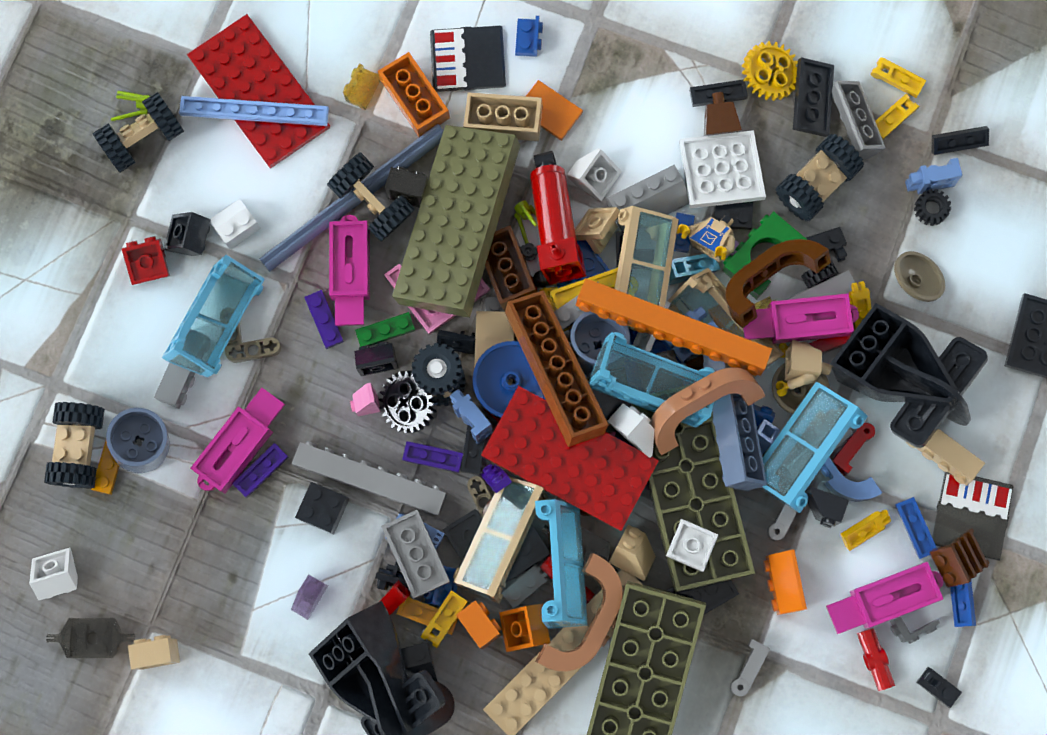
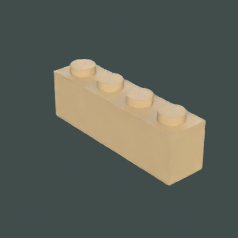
M937 429L924 447L916 448L922 452L926 459L933 460L942 471L949 472L957 482L966 486L973 481L985 464V462L940 429ZM906 442L910 447L916 448V447L912 446L911 444H909L908 442Z

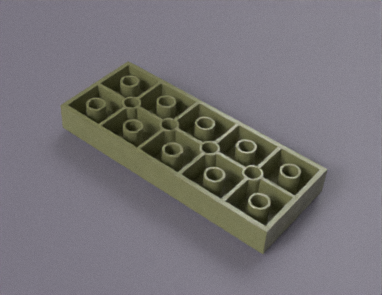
M445 125L392 295L399 305L470 318L521 146L516 135Z
M690 385L655 392L650 395L667 400ZM631 404L640 413L645 414L650 420L652 419L655 412ZM713 411L711 417L696 428L680 422L675 430V439L679 446L661 455L653 443V454L651 457L659 461L648 480V486L665 555L668 552L681 519L718 534L704 572L666 557L675 593L755 574L733 488L725 487L723 482L719 447L716 442V429L713 424Z
M627 581L587 735H672L706 602Z

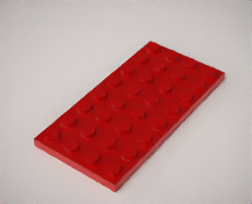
M248 14L187 54L218 99L315 105ZM235 120L270 169L330 128L329 123L327 126Z
M520 386L516 389L481 454L484 458L533 484L543 487L547 492L622 531L659 461L653 457L649 458L642 451L606 432L604 435L568 447L547 401Z

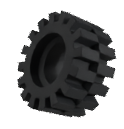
M929 189L919 196L915 202L914 211H916L915 216L920 217V222L923 220L925 225L930 223V226H934V224L938 225L947 218L951 211V207H949L951 200H947L949 198L948 195L943 196L945 192L941 191L938 193V189L934 191ZM929 201L936 202L939 205V212L936 214L929 213L926 210V203Z
M831 260V263L817 274L809 269L801 277L809 289L837 276L839 272Z

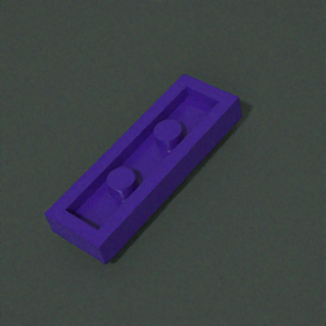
M320 290L305 296L304 298L325 348L329 349L343 343V338L338 327L335 326V319L323 291Z
M406 441L402 460L459 473L463 453Z
M274 443L232 484L248 498L289 457Z
M495 464L486 466L480 474L495 493H498L512 483L509 476Z

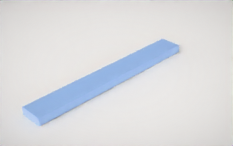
M181 96L179 114L180 116L327 126L329 107Z

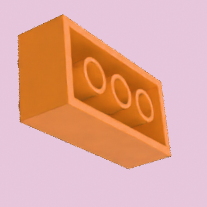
M409 52L378 70L381 82L418 137H421L435 125H440L450 119L449 110Z

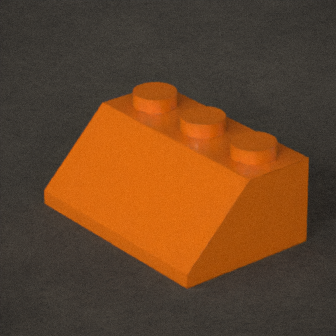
M795 550L767 555L763 564L765 572H769L770 580H767L769 591L773 592L774 599L771 600L773 611H777V615L806 610L807 607Z

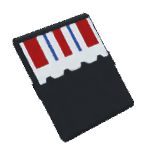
M470 26L430 31L432 82L436 92L506 87L502 26Z

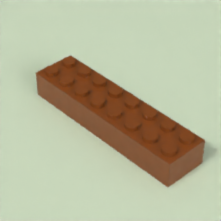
M544 290L508 301L505 314L567 446L570 447L604 435L609 424Z

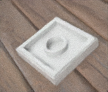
M681 519L666 557L704 572L718 534Z

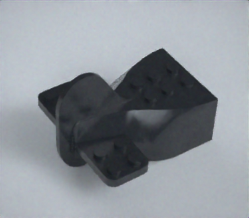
M875 303L832 360L830 366L839 383L859 393L882 402H905L892 420L890 428L892 433L916 448H922L928 443L945 418L959 425L967 426L971 417L968 405L962 395L985 366L988 356L984 349L962 337H956L938 357L929 340L918 327Z
M382 601L345 619L308 653L334 694L345 704L364 715L361 719V725L367 735H429L446 724L454 713L455 702L452 693L445 685L434 681L426 670H421L412 677L407 676L398 635Z

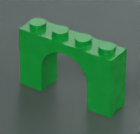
M773 211L770 216L766 214L760 221L762 225L758 229H752L748 234L749 239L745 243L742 241L735 250L737 252L734 256L729 255L725 259L722 271L732 278L739 270L751 262L750 252L753 247L760 243L776 245L788 240L807 239ZM769 279L749 294L757 300L769 287L771 281Z

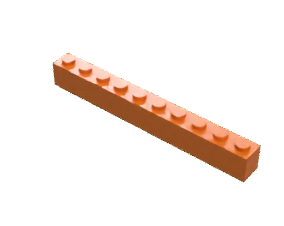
M585 278L575 305L584 312H593L600 318H609L621 326H630L637 332H646L658 340H667L672 342L674 346L688 348L695 354H704L713 361H722L730 367L745 369L754 376L762 375L772 348L587 278Z

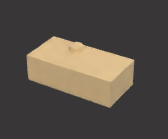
M468 92L463 127L516 135L518 140L539 141L543 110L542 98Z
M476 311L475 365L481 355L490 347L502 342L515 341V333L505 312ZM513 379L508 380L509 385L513 384Z

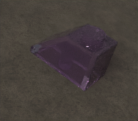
M308 574L298 590L291 610L308 620L328 585Z

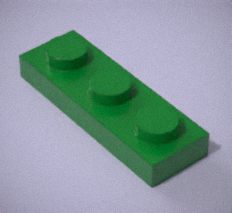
M407 312L356 329L355 332L361 347L372 346L414 332L415 328L410 313Z

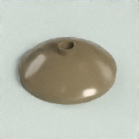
M908 251L896 259L894 264L895 276L901 288L908 295L924 302L936 301L943 295L945 291L944 276L939 267L930 258L918 252Z
M784 363L776 370L773 376L772 393L782 409L790 414H794L815 383L797 387L800 393H796L794 389L788 388L785 396H778L776 383L778 381L787 383L785 380ZM820 374L816 382L830 389L827 376Z

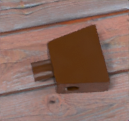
M723 92L713 93V104H708L705 107L704 136L742 131L734 102H724Z

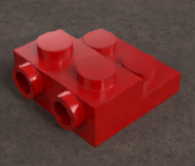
M155 236L144 239V243L140 244L137 243V240L128 242L126 247L122 248L132 285L170 276L161 238L156 239Z

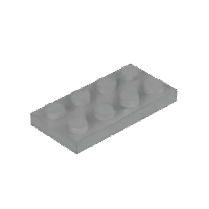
M418 510L381 526L413 599L450 583Z

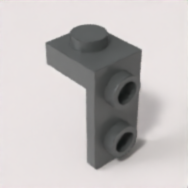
M897 617L890 621L892 625L890 629L896 637H899L901 642L908 641L911 644L920 639L918 635L924 632L927 635L937 630L936 626L940 622L939 620H934L910 633L903 619Z

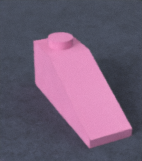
M371 383L365 384L353 394V400L350 401L352 412H356L358 417L381 412L377 392Z

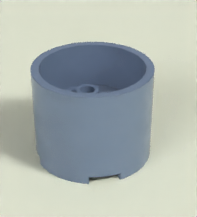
M585 312L576 319L572 326L569 344L586 379L587 375L592 374L601 351L600 348H602L605 338L611 332L623 334L627 339V344L630 342V333L627 326H621L609 318H600L593 312ZM610 350L605 369L611 370L622 367L626 356ZM603 354V356H602V359H601V361H600V364H599V367H598L597 371H598V370L600 369V367H601L604 354Z
M130 408L124 410L113 418L107 429L106 442L108 449L116 463L127 471L134 473L153 471L163 463L168 454L170 441L165 424L156 413L148 409ZM137 439H140L141 441H143V442H142V446H138V445L136 444V443H137V441H136Z

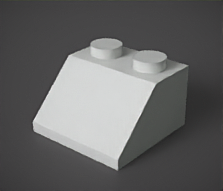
M240 199L212 217L210 221L230 250L261 229Z
M622 404L608 422L630 444L649 458L652 456L655 429L649 424L651 420L645 414L640 413L635 407L631 406L629 408Z
M70 548L32 559L29 584L38 601L77 589L78 576Z

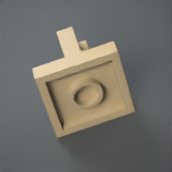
M617 207L588 209L575 229L576 240H586L595 254L602 253L618 228L615 221L618 218L619 209Z

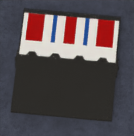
M945 472L932 535L935 545L939 547L950 545L968 529L973 528V534L984 557L1000 561L1009 521L1008 515L1013 485L976 476L966 486L957 482L949 472Z

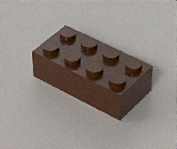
M511 225L495 231L485 267L498 301L505 311L508 301L536 293L538 290Z

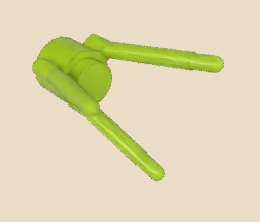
M117 91V94H120L116 95L117 99L136 101V108L140 109V111L112 117L111 121L148 114V110L142 101L150 97L149 95Z
M523 200L515 205L516 214L514 216L518 221L526 244L529 242L521 219H529L535 227L537 223L532 217L533 214L536 216L534 207L529 205L526 200Z

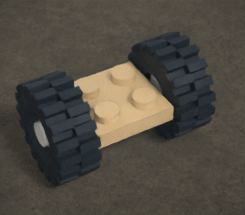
M158 92L142 101L150 115H140L136 118L135 123L123 126L117 134L109 123L92 133L102 150L120 173L136 163L127 148L158 129V127L168 141L184 132Z
M830 134L816 148V155L797 174L788 175L776 187V194L779 196V200L783 202V205L787 206L788 210L793 212L796 217L799 216L801 220L810 221L824 207L823 202L844 181H850L864 167L862 157L859 156L858 151L854 150L855 147L853 145H850L847 140H843V137H838L837 134Z
M360 152L337 171L329 180L327 186L340 199L355 189L353 191L354 194L361 201L365 200L368 203L367 208L374 215L379 214L368 229L382 242L411 215L415 208L402 195L387 208L375 198L361 183L371 172L374 165Z
M434 343V346L428 344L425 349L421 348L419 354L414 356V362H412L414 380L425 393L437 395V397L433 398V401L438 403L436 406H449V403H452L450 395L457 389L461 392L465 391V375L458 354L454 352V349L448 348L445 344L439 345Z
M75 402L55 403L52 421L53 424L57 425L52 462H47L44 483L70 488L89 489L95 487L97 468L91 467L90 464L95 430L102 429L104 408Z

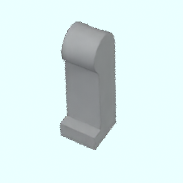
M787 485L783 493L787 494L792 486ZM783 504L774 524L770 525L767 529L768 537L773 541L784 538L797 511Z
M750 639L747 645L752 650L738 678L734 679L730 685L732 693L737 696H744L748 693L770 648L753 639Z

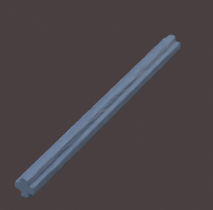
M439 124L435 125L362 180L361 183L372 194L436 147L441 141L444 130ZM355 189L351 190L341 199H337L260 257V261L269 272L326 230L329 227V222L338 221L363 202L354 194L353 191Z

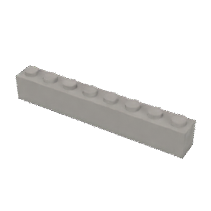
M306 441L305 444L299 443L292 461L293 466L440 517L447 494L443 492V488L433 485V488L425 486L426 482L415 479L414 482L407 480L408 476L404 474H390L389 469L380 466L378 469L373 468L371 463L360 460V463L353 461V457L346 454L338 456L334 454V450L324 447V450L316 448L317 444Z

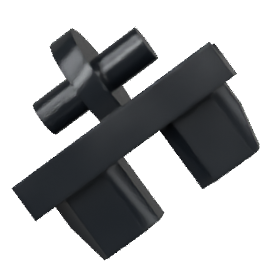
M397 561L395 565L387 564L386 569L379 568L375 579H378V589L388 590L390 582L396 583L398 580L408 589Z

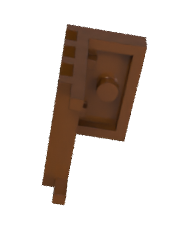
M973 528L968 529L950 545L930 551L947 588L971 582V579L977 576L976 574L981 573L983 568L989 566V561L985 559L973 534Z

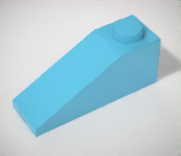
M706 254L672 259L668 285L687 281L691 276L707 268L712 273L721 270L719 263Z

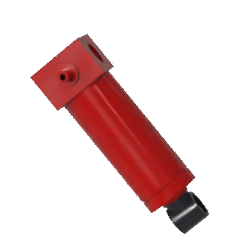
M553 151L534 155L536 169L531 172L530 180L541 245L537 246L540 270L549 285L586 277L583 253L576 240L565 170L556 164Z

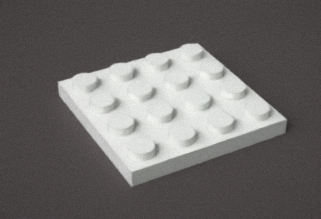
M754 130L679 140L690 208L765 200L766 194Z

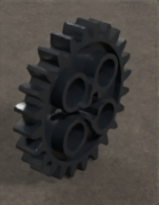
M412 370L399 371L392 374L391 378H387L388 383L382 385L385 390L380 391L383 398H380L379 401L383 402V405L379 408L385 410L382 416H388L386 423L392 422L391 428L397 427L398 432L414 433L423 430L424 426L430 425L428 420L434 419L431 413L437 412L433 408L434 405L438 404L433 401V398L437 397V395L427 394L423 389H420L414 380Z

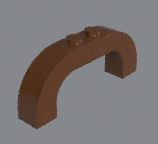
M788 240L772 246L745 265L730 279L726 287L725 296L732 319L740 327L744 328L757 318L755 304L747 299L750 292L781 269L790 265H803L817 274L831 263L829 249L811 240Z

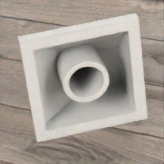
M598 148L577 160L566 176L577 187L597 200L602 201L622 171Z

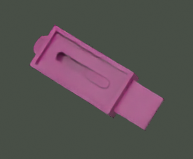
M346 215L340 221L329 222V296L332 301H335V326L364 325V300H370L368 221H358L354 215Z
M849 293L772 301L767 306L768 308L756 309L757 318L746 325L743 331L744 338L748 340L772 338L773 344L787 343L792 340L806 341L850 336L854 332L853 323L858 320L859 312L855 306L850 305Z
M261 387L244 410L238 406L190 468L199 475L197 479L199 487L205 491H212L217 488L226 494L233 485L232 483L240 476L273 433L268 426L285 404ZM204 480L209 482V485H206L204 483Z
M928 562L851 590L849 591L850 597L829 604L826 608L837 634L861 625L865 629L871 628L943 600L940 588L943 586V578L940 573L931 571Z

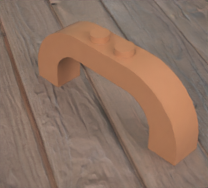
M742 368L721 369L709 374L664 401L655 411L650 421V425L655 429L654 444L660 454L663 455L679 446L675 439V430L683 419L721 397L737 393L740 394L748 406L764 398V391L752 374Z
M594 553L590 554L582 572L593 577L600 584L603 593L602 602L581 643L575 649L559 651L544 643L535 661L544 667L556 671H571L581 668L594 658L601 646H605L609 638L607 635L609 629H613L616 625V615L622 602L621 581L611 564Z

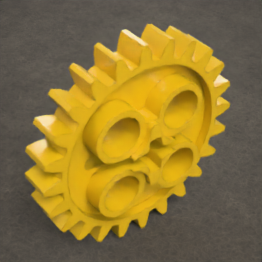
M770 41L766 44L761 42L758 46L755 45L744 57L743 60L745 62L742 64V67L745 68L742 74L747 75L744 81H749L747 88L753 87L752 93L758 91V97L760 98L762 95H765V100H768L770 96L773 101L777 97L779 100L788 97L796 89V65L798 61L793 60L796 55H789L791 49L789 48L785 51L784 44L779 48L777 42L771 45Z

